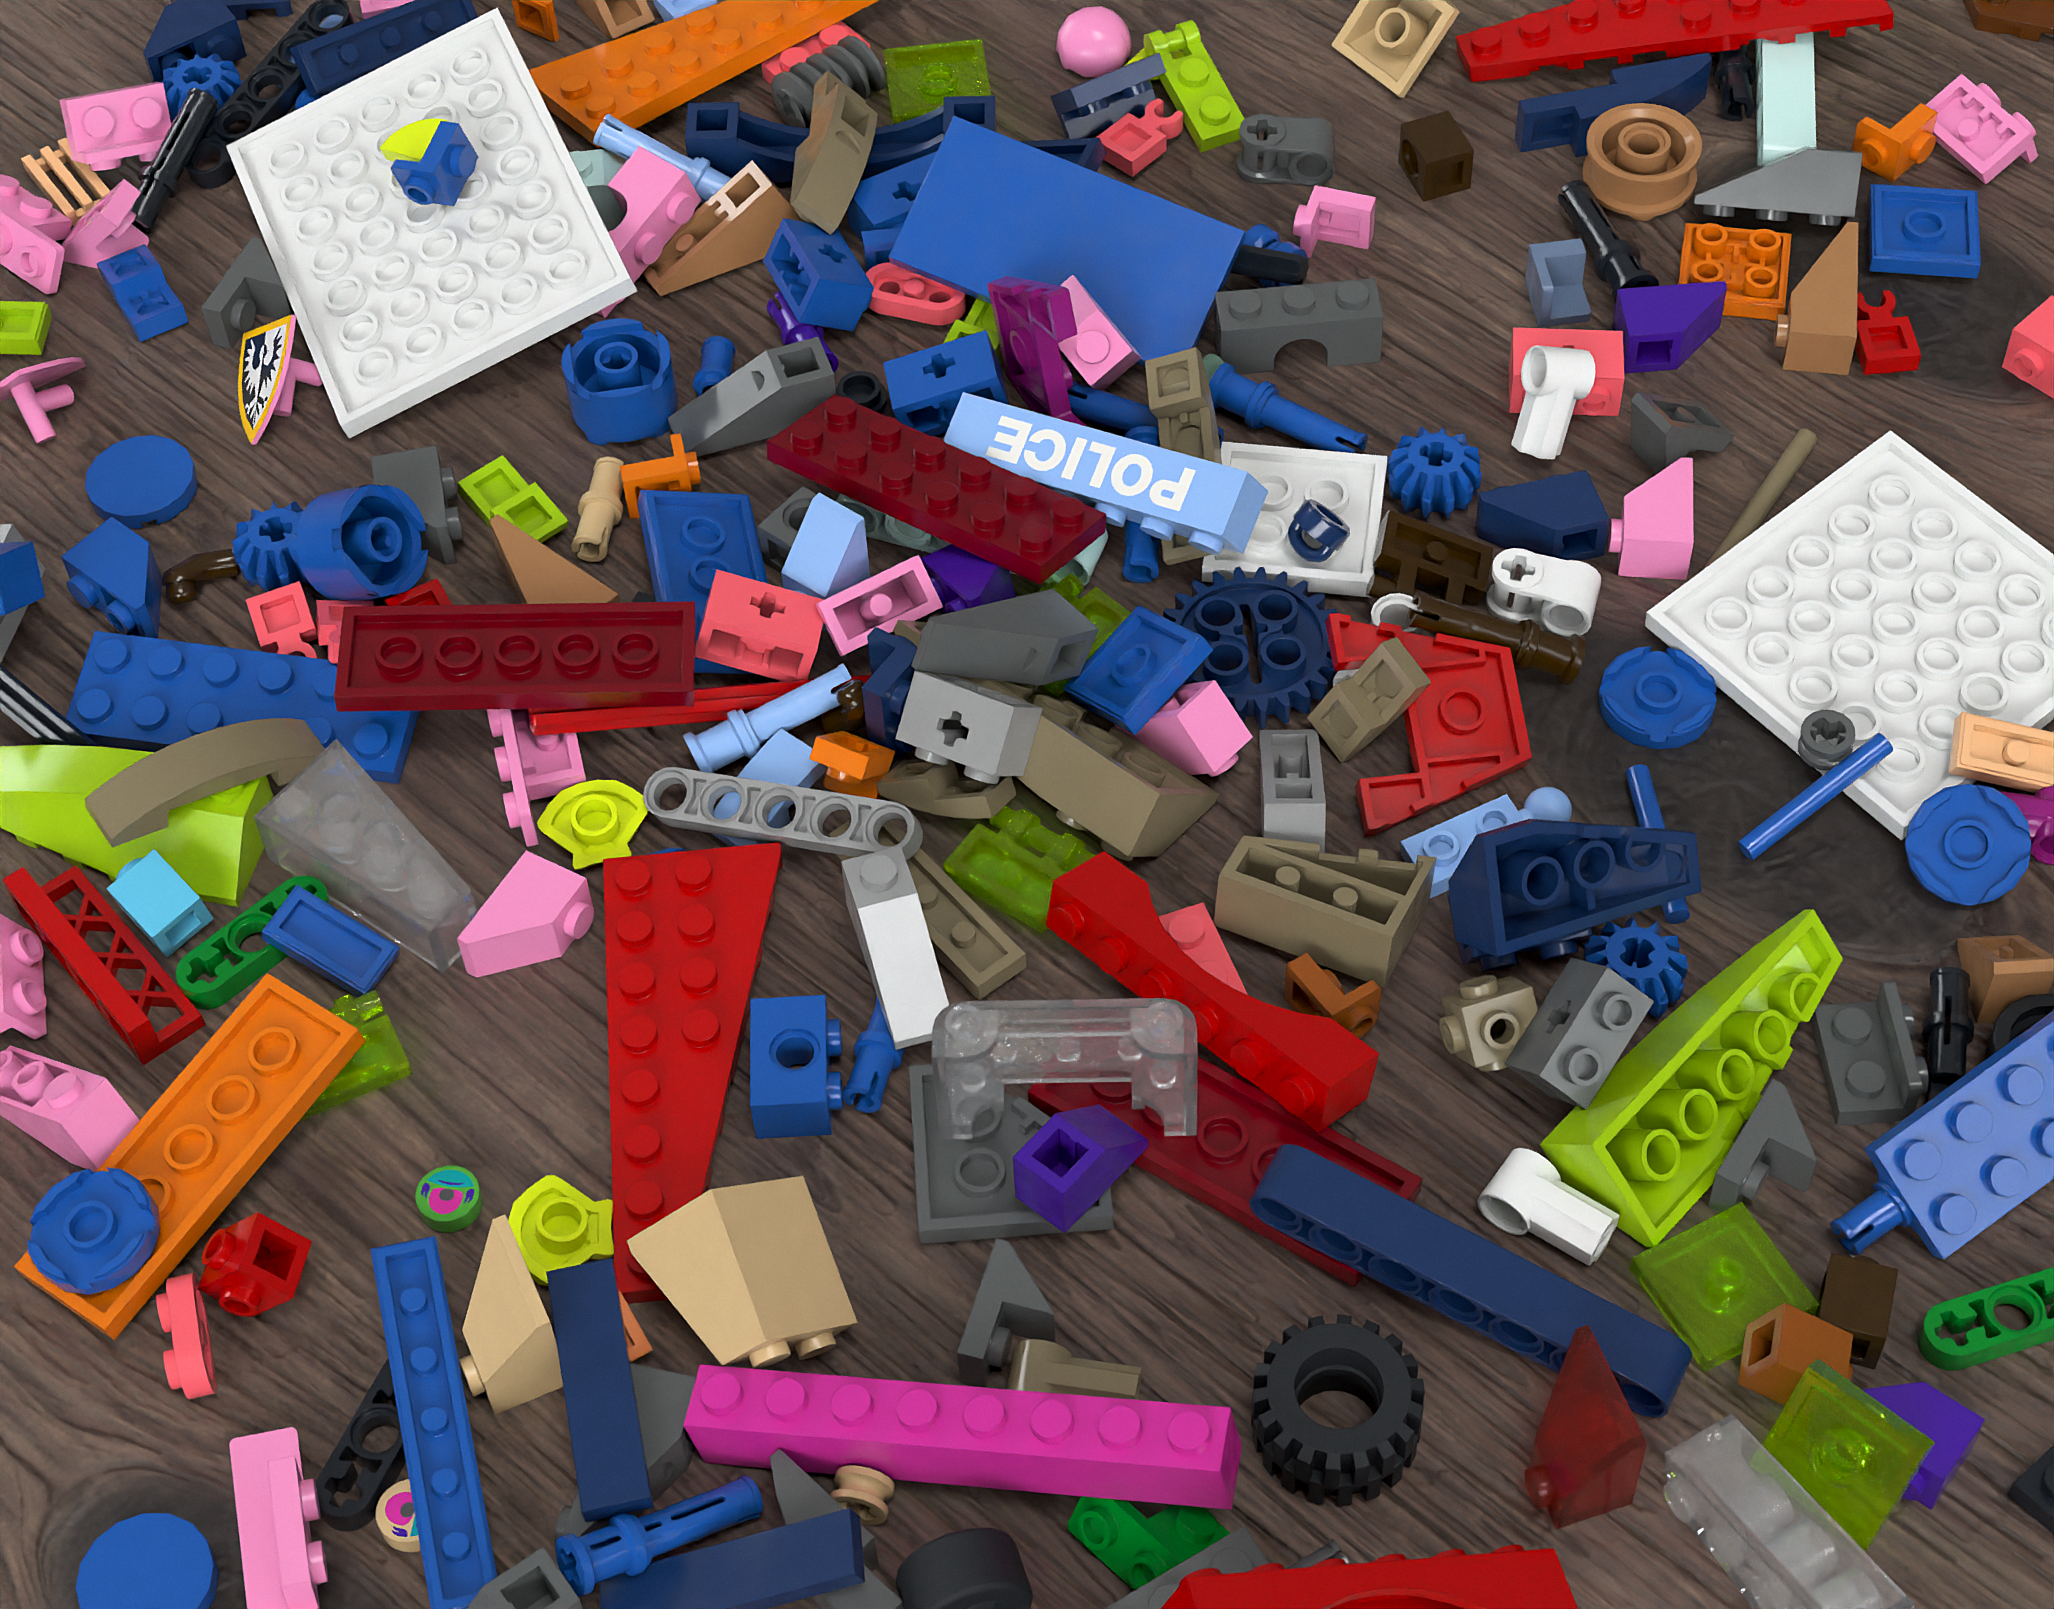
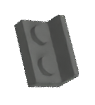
M1881 983L1876 1001L1818 1005L1810 1022L1835 1125L1896 1122L1904 1120L1915 1112L1920 1095H1925L1928 1091V1070L1922 1056L1915 1057L1911 1042L1914 1036L1912 1009L1908 1003L1901 1004L1896 983Z

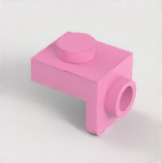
M1315 185L1307 206L1301 204L1298 206L1293 225V235L1300 237V248L1305 250L1307 258H1311L1317 240L1369 249L1374 234L1376 197Z

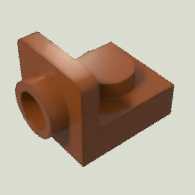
M1307 952L1287 963L1284 1000L1295 1012L1332 1018L1358 1038L1366 1035L1374 1027L1379 1015L1382 991L1374 980L1364 983L1345 995L1338 978L1330 970H1322Z

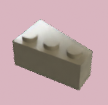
M1243 835L1219 874L1214 925L1298 957L1307 952L1317 964L1366 982L1374 980L1380 987L1384 988L1428 909L1437 857L1417 855L1416 864L1380 860L1378 859L1377 850L1360 848L1358 857L1320 853V844Z

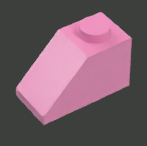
M1071 275L1060 286H1065L1069 289L1078 334L1059 342L1058 346L1091 387L1104 391L1142 357L1078 279Z
M1681 457L1624 496L1621 519L1611 518L1608 536V552L1618 553V576L1687 580L1694 543L1693 458Z
M919 555L892 566L815 604L840 656L868 644L867 636L875 627L890 633L894 630L898 620L915 621L943 607Z
M1215 680L1181 685L1136 735L1115 725L1116 728L1134 737L1188 774L1208 773L1210 777L1217 776L1231 768L1239 758L1236 752L1253 737Z
M526 850L457 938L467 973L475 977H481L561 957L574 939H580L586 934L594 918L595 912L587 878Z

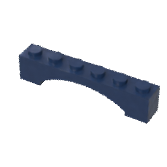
M995 96L944 97V105L927 114L901 123L876 127L870 154L860 180H865L938 151L953 116L997 132ZM739 102L688 103L685 143L687 156L690 159L694 160L696 157L700 159L704 157L710 161L711 168L730 178H733L753 160L773 183L793 181L796 148L809 136L810 129L788 126L756 117L740 110Z

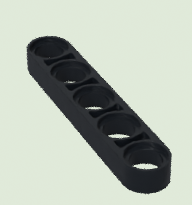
M316 0L213 116L185 166L192 181L198 187L205 189L217 188L229 181L236 173V169L226 146L284 117L294 106L300 93L307 88L296 63L289 62L292 56L290 48L356 23L345 0ZM330 15L343 16L342 21L337 26L332 28L319 27L321 21ZM278 84L283 86L280 93L272 98L263 99L259 97L261 90L269 85ZM239 120L252 121L251 126L245 132L240 134L228 133L230 126ZM212 155L221 157V160L214 168L209 170L197 169V165L203 158Z

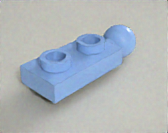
M1541 787L1533 791L1526 799L1524 808L1519 811L1506 794L1400 841L1401 856L1406 863L1415 864L1417 855L1437 857L1430 893L1431 899L1449 890L1448 881L1477 834L1527 819L1569 822L1572 815V806L1566 794L1554 787Z

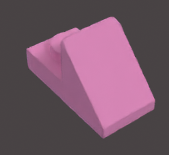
M123 179L76 222L62 243L65 250L63 261L98 268L96 264L143 244L147 246L149 243L147 235L131 224L136 214L130 209L141 192Z

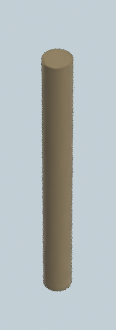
M1800 429L1702 570L1759 528L1817 444L1818 439L1814 432L1809 429Z

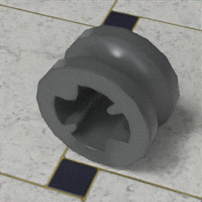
M1820 710L1807 716L1801 725L1798 741V752L1802 760L1816 769L1830 770L1853 752L1855 727L1852 721L1844 714L1834 710ZM1821 734L1826 740L1817 743L1816 735ZM1837 738V745L1833 746L1827 740Z

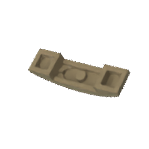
M1195 347L1145 361L1149 410L1158 419L1160 447L1222 464L1215 411L1206 370L1199 349ZM1173 534L1171 541L1162 540L1163 561L1167 565L1212 554L1191 546L1188 543L1189 538Z
M270 718L240 722L196 734L139 760L109 779L86 797L85 807L111 847H115L167 828L169 810L268 774L271 775L278 786L332 767V758L305 720Z

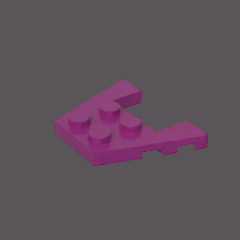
M1004 276L987 283L1006 377L1031 411L1086 426L1071 412L1067 390L1073 388V379L1067 364L1060 356L1058 346L1059 342L1078 334L1069 289L1065 286L1011 276Z

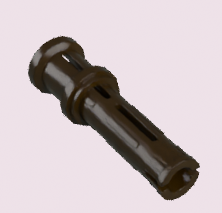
M1418 591L1415 594L1412 603L1418 605V609L1432 614L1430 615L1412 608L1408 610L1406 622L1408 627H1416L1435 634L1439 633L1508 647L1511 649L1514 669L1524 671L1527 667L1556 676L1557 682L1563 685H1570L1574 681L1585 656L1586 639L1584 636L1572 634L1568 638L1541 629L1540 623L1532 619L1521 620L1516 624L1428 595L1423 591Z

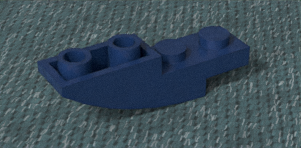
M1709 53L1613 69L1610 73L1609 85L1519 100L1515 131L1517 146L1522 153L1570 144L1577 158L1588 155L1586 139L1591 124L1598 116L1614 107L1632 103H1648L1661 105L1686 115L1706 98L1712 58Z

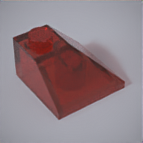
M1589 1325L1575 1330L1535 1437L1529 1468L1524 1471L1525 1483L1534 1505L1538 1509L1546 1507L1556 1530L1631 1505L1647 1447V1442Z

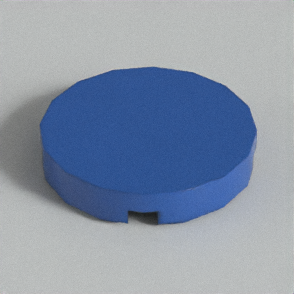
M148 435L125 439L112 444L100 453L87 470L85 489L94 511L99 517L105 521L113 517L129 529L143 528L141 522H149L156 519L158 525L174 518L191 502L197 492L198 481L195 465L186 448L173 439Z
M1652 646L1637 647L1617 656L1604 671L1598 695L1602 718L1615 734L1632 744L1652 749L1679 748L1697 740L1711 725L1717 702L1715 681L1713 676L1694 658L1682 650L1668 647L1666 653L1660 651L1651 652Z
M1964 784L1945 787L1922 802L1909 821L1904 847L1909 869L1923 889L1943 902L1972 906L1992 902L2016 886L2029 865L2031 835L2027 819L2013 800L1992 787Z
M106 1167L108 1171L93 1173L89 1168L74 1172L53 1185L34 1208L30 1223L33 1225L31 1241L27 1238L28 1253L38 1271L49 1282L65 1292L89 1295L113 1289L135 1275L153 1252L160 1232L158 1207L140 1180L122 1169Z
M142 1513L117 1522L93 1542L80 1563L75 1589L80 1609H209L215 1599L219 1572L208 1540L193 1523L170 1513Z

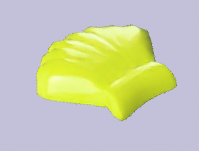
M593 780L578 783L560 791L547 805L538 819L537 825L545 835L573 854L572 865L574 870H582L603 863V859L631 856L628 843L638 831L649 810L645 806L643 795L635 789L617 780Z
M546 1175L530 1186L514 1201L508 1222L530 1275L539 1285L548 1286L547 1271L585 1264L590 1259H609L614 1255L611 1232L613 1200L606 1199L594 1202L563 1179L555 1175Z

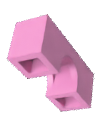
M641 146L635 150L607 184L626 214L620 225L609 231V234L633 283H635L649 264L658 259L666 243L681 225L689 221L695 208L702 201L686 172ZM625 298L596 313L606 318L613 308Z

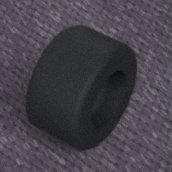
M987 1527L968 1528L945 1534L915 1550L897 1570L896 1586L903 1601L904 1609H1031L1033 1592L1016 1543L1005 1531Z

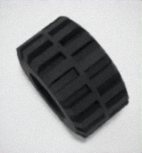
M1337 1314V1323L1325 1324L1323 1315L1308 1318V1329L1304 1331L1296 1324L1283 1331L1282 1344L1272 1340L1264 1350V1362L1257 1364L1254 1374L1251 1426H1253L1252 1440L1256 1453L1263 1452V1466L1271 1476L1283 1472L1282 1487L1295 1494L1301 1486L1308 1490V1501L1320 1504L1323 1502L1324 1495L1336 1496L1337 1506L1352 1505L1353 1494L1361 1493L1366 1501L1380 1496L1381 1482L1392 1488L1402 1479L1403 1466L1411 1467L1416 1456L1417 1443L1420 1440L1425 1389L1423 1379L1417 1378L1419 1365L1413 1354L1402 1356L1403 1342L1393 1333L1385 1339L1380 1337L1379 1324L1366 1319L1363 1327L1351 1325V1315ZM1327 1391H1340L1352 1394L1364 1401L1371 1408L1374 1415L1358 1426L1337 1429L1315 1422L1304 1413L1300 1405L1316 1394Z

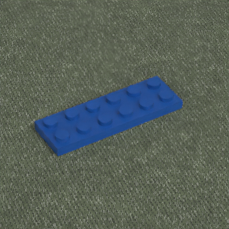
M94 631L65 718L98 745L156 752L196 734L235 723L270 718L305 720L332 758V767L316 773L399 784L420 710L337 712L334 699L337 664H332L329 660Z

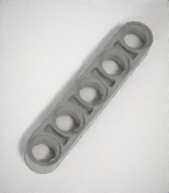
M667 767L656 771L648 779L643 792L646 808L660 822L675 828L767 843L780 842L781 845L852 857H859L901 846L906 860L910 859L919 850L923 839V830L916 817L904 805L892 801L677 767ZM673 784L685 785L687 794L684 802L674 810H662L660 807V797L663 791ZM728 792L740 794L741 805L737 813L728 819L715 818L713 811L718 798ZM782 801L795 803V816L787 826L782 828L769 827L768 814L772 807ZM836 810L849 811L851 814V824L848 830L838 837L825 836L823 833V823L826 817ZM892 819L906 821L908 825L907 833L899 844L894 846L880 845L878 834L881 827L887 821Z

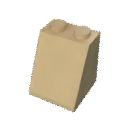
M803 1176L710 1189L627 1240L632 1255L722 1366L750 1360L753 1369H759L788 1358L792 1351L797 1352L800 1360L811 1358L834 1348L837 1345L834 1336L858 1323Z

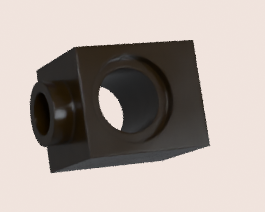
M1449 111L1401 124L1398 163L1423 202L1471 188L1474 149Z
M1831 1253L1821 1283L1815 1317L1853 1334L1850 1363L1875 1370L1887 1339L1898 1269L1880 1265L1874 1259L1862 1255L1842 1256Z

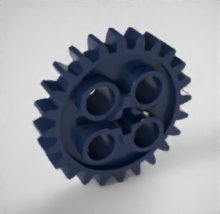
M1235 567L1234 579L1226 581L1219 572L1215 571L1212 572V586L1207 587L1197 580L1192 581V597L1177 593L1175 595V609L1165 608L1163 611L1164 618L1203 636L1213 648L1208 657L1182 685L1215 680L1243 723L1247 716H1254L1259 727L1266 728L1267 715L1275 714L1279 720L1286 724L1289 723L1291 707L1307 715L1310 713L1311 698L1322 701L1327 695V685H1333V679L1338 672L1334 671L1325 624L1328 615L1337 613V610L1325 609V595L1323 593L1308 597V582L1305 580L1293 587L1287 586V572H1281L1272 581L1266 580L1264 567L1258 568L1254 578H1246L1241 567ZM1241 610H1246L1250 614L1252 647L1254 656L1257 658V675L1260 682L1258 684L1253 683L1250 677L1247 638L1243 635V615Z

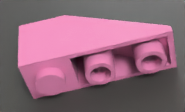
M11 1045L6 1050L0 1052V1115L74 1165L85 1169L90 1168L91 1171L96 1172L140 1121L105 1077Z

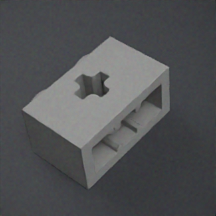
M914 671L895 739L916 746L914 755L920 759L941 765H949V761L953 760L966 765L964 775L982 782L998 784L1000 776L1024 775L1043 708L954 675Z

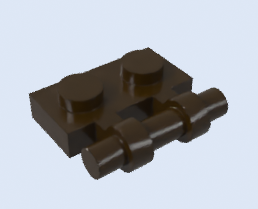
M1389 510L1380 523L1372 566L1393 573V578L1390 580L1373 574L1367 585L1366 595L1378 600L1383 596L1395 593L1414 597L1420 591L1414 589L1416 581L1440 590V596L1437 598L1461 606L1463 599L1477 604L1487 590L1493 548Z

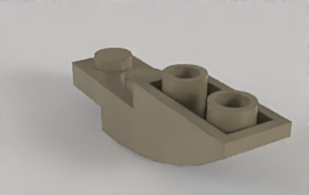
M828 70L814 85L810 134L796 148L790 204L805 222L817 224L831 235L838 228L860 182L872 147L878 113L866 104L865 99Z

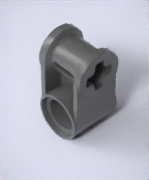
M1255 114L1241 122L1239 137L1243 143V150L1238 155L1236 169L1237 173L1244 180L1256 184L1287 183L1319 186L1328 182L1333 177L1335 172V131L1331 123L1319 117L1298 118ZM1260 129L1264 130L1263 141L1258 140ZM1258 157L1263 158L1261 169L1257 168Z

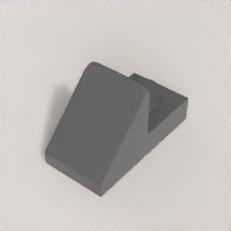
M251 237L201 307L212 343L215 346L232 350L243 333L252 327L257 314L277 320L292 314L280 277L262 240L259 238Z
M1637 392L1631 400V448L1655 474H1658L1681 457H1685L1689 451L1696 452L1699 449L1722 453L1734 437V434L1700 401Z
M1772 1079L1716 1173L1708 1207L1732 1218L1743 1197L1751 1201L1757 1198L1768 1175L1800 1191H1808L1816 1166V1157L1784 1083Z
M997 1238L957 1351L960 1383L973 1387L987 1388L993 1367L1003 1368L1005 1366L1011 1347L1012 1335L1054 1343L1056 1341L1055 1320L1050 1305L1010 1242Z

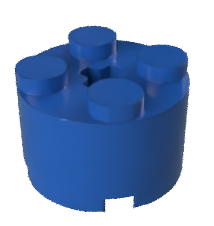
M616 318L594 323L581 331L582 339L572 348L569 342L563 351L562 370L572 417L578 427L585 432L587 440L593 444L606 445L611 442H630L645 437H659L670 429L668 417L675 413L678 404V393L670 347L663 334L656 330L657 335L643 329V323L640 321Z
M367 484L324 493L316 497L303 511L298 523L297 532L292 535L289 542V550L293 560L300 564L305 577L313 588L329 600L365 601L406 592L420 579L426 567L428 549L422 550L420 532L426 531V527L420 510L405 492L390 485Z

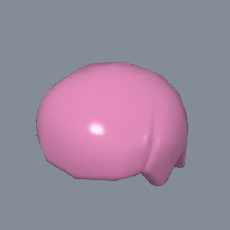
M1102 6L1083 7L1068 15L1058 31L1056 51L1060 56L1064 69H1070L1083 77L1093 78L1122 67L1126 59L1129 58L1132 49L1128 26L1113 10Z

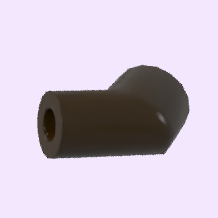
M232 549L194 554L166 570L162 577L161 586H166V599L169 603H188L194 601L197 596L194 583L239 576L240 567L236 564Z
M852 680L843 685L842 689L837 690L836 699L841 705L825 712L822 716L823 728L827 734L840 731L852 733L866 727L862 686L865 683L862 680Z

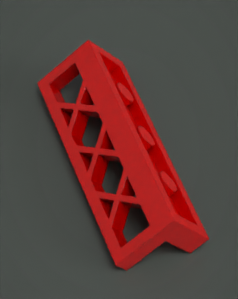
M76 865L41 887L24 867L2 879L18 914L41 939L44 946L142 1066L206 1025L200 1012ZM77 889L84 897L79 914H62L54 902ZM93 911H95L99 916H92ZM87 931L113 932L114 938L110 952H93L85 942ZM124 948H126L129 951V953H123ZM118 968L143 969L146 974L141 990H125L116 979ZM156 985L159 987V989H160L162 992H160V991H155ZM150 1006L176 1008L182 1015L156 1033L147 1017Z

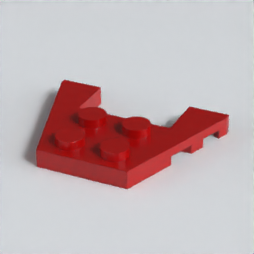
M1340 613L1328 615L1325 624L1334 671L1359 669L1382 642L1397 637L1432 682L1403 712L1414 773L1362 778L1358 780L1355 786L1364 837L1379 834L1528 765L1532 759L1510 648L1439 633L1435 637L1405 632L1402 631L1400 625L1380 622L1378 626L1351 621L1350 615Z

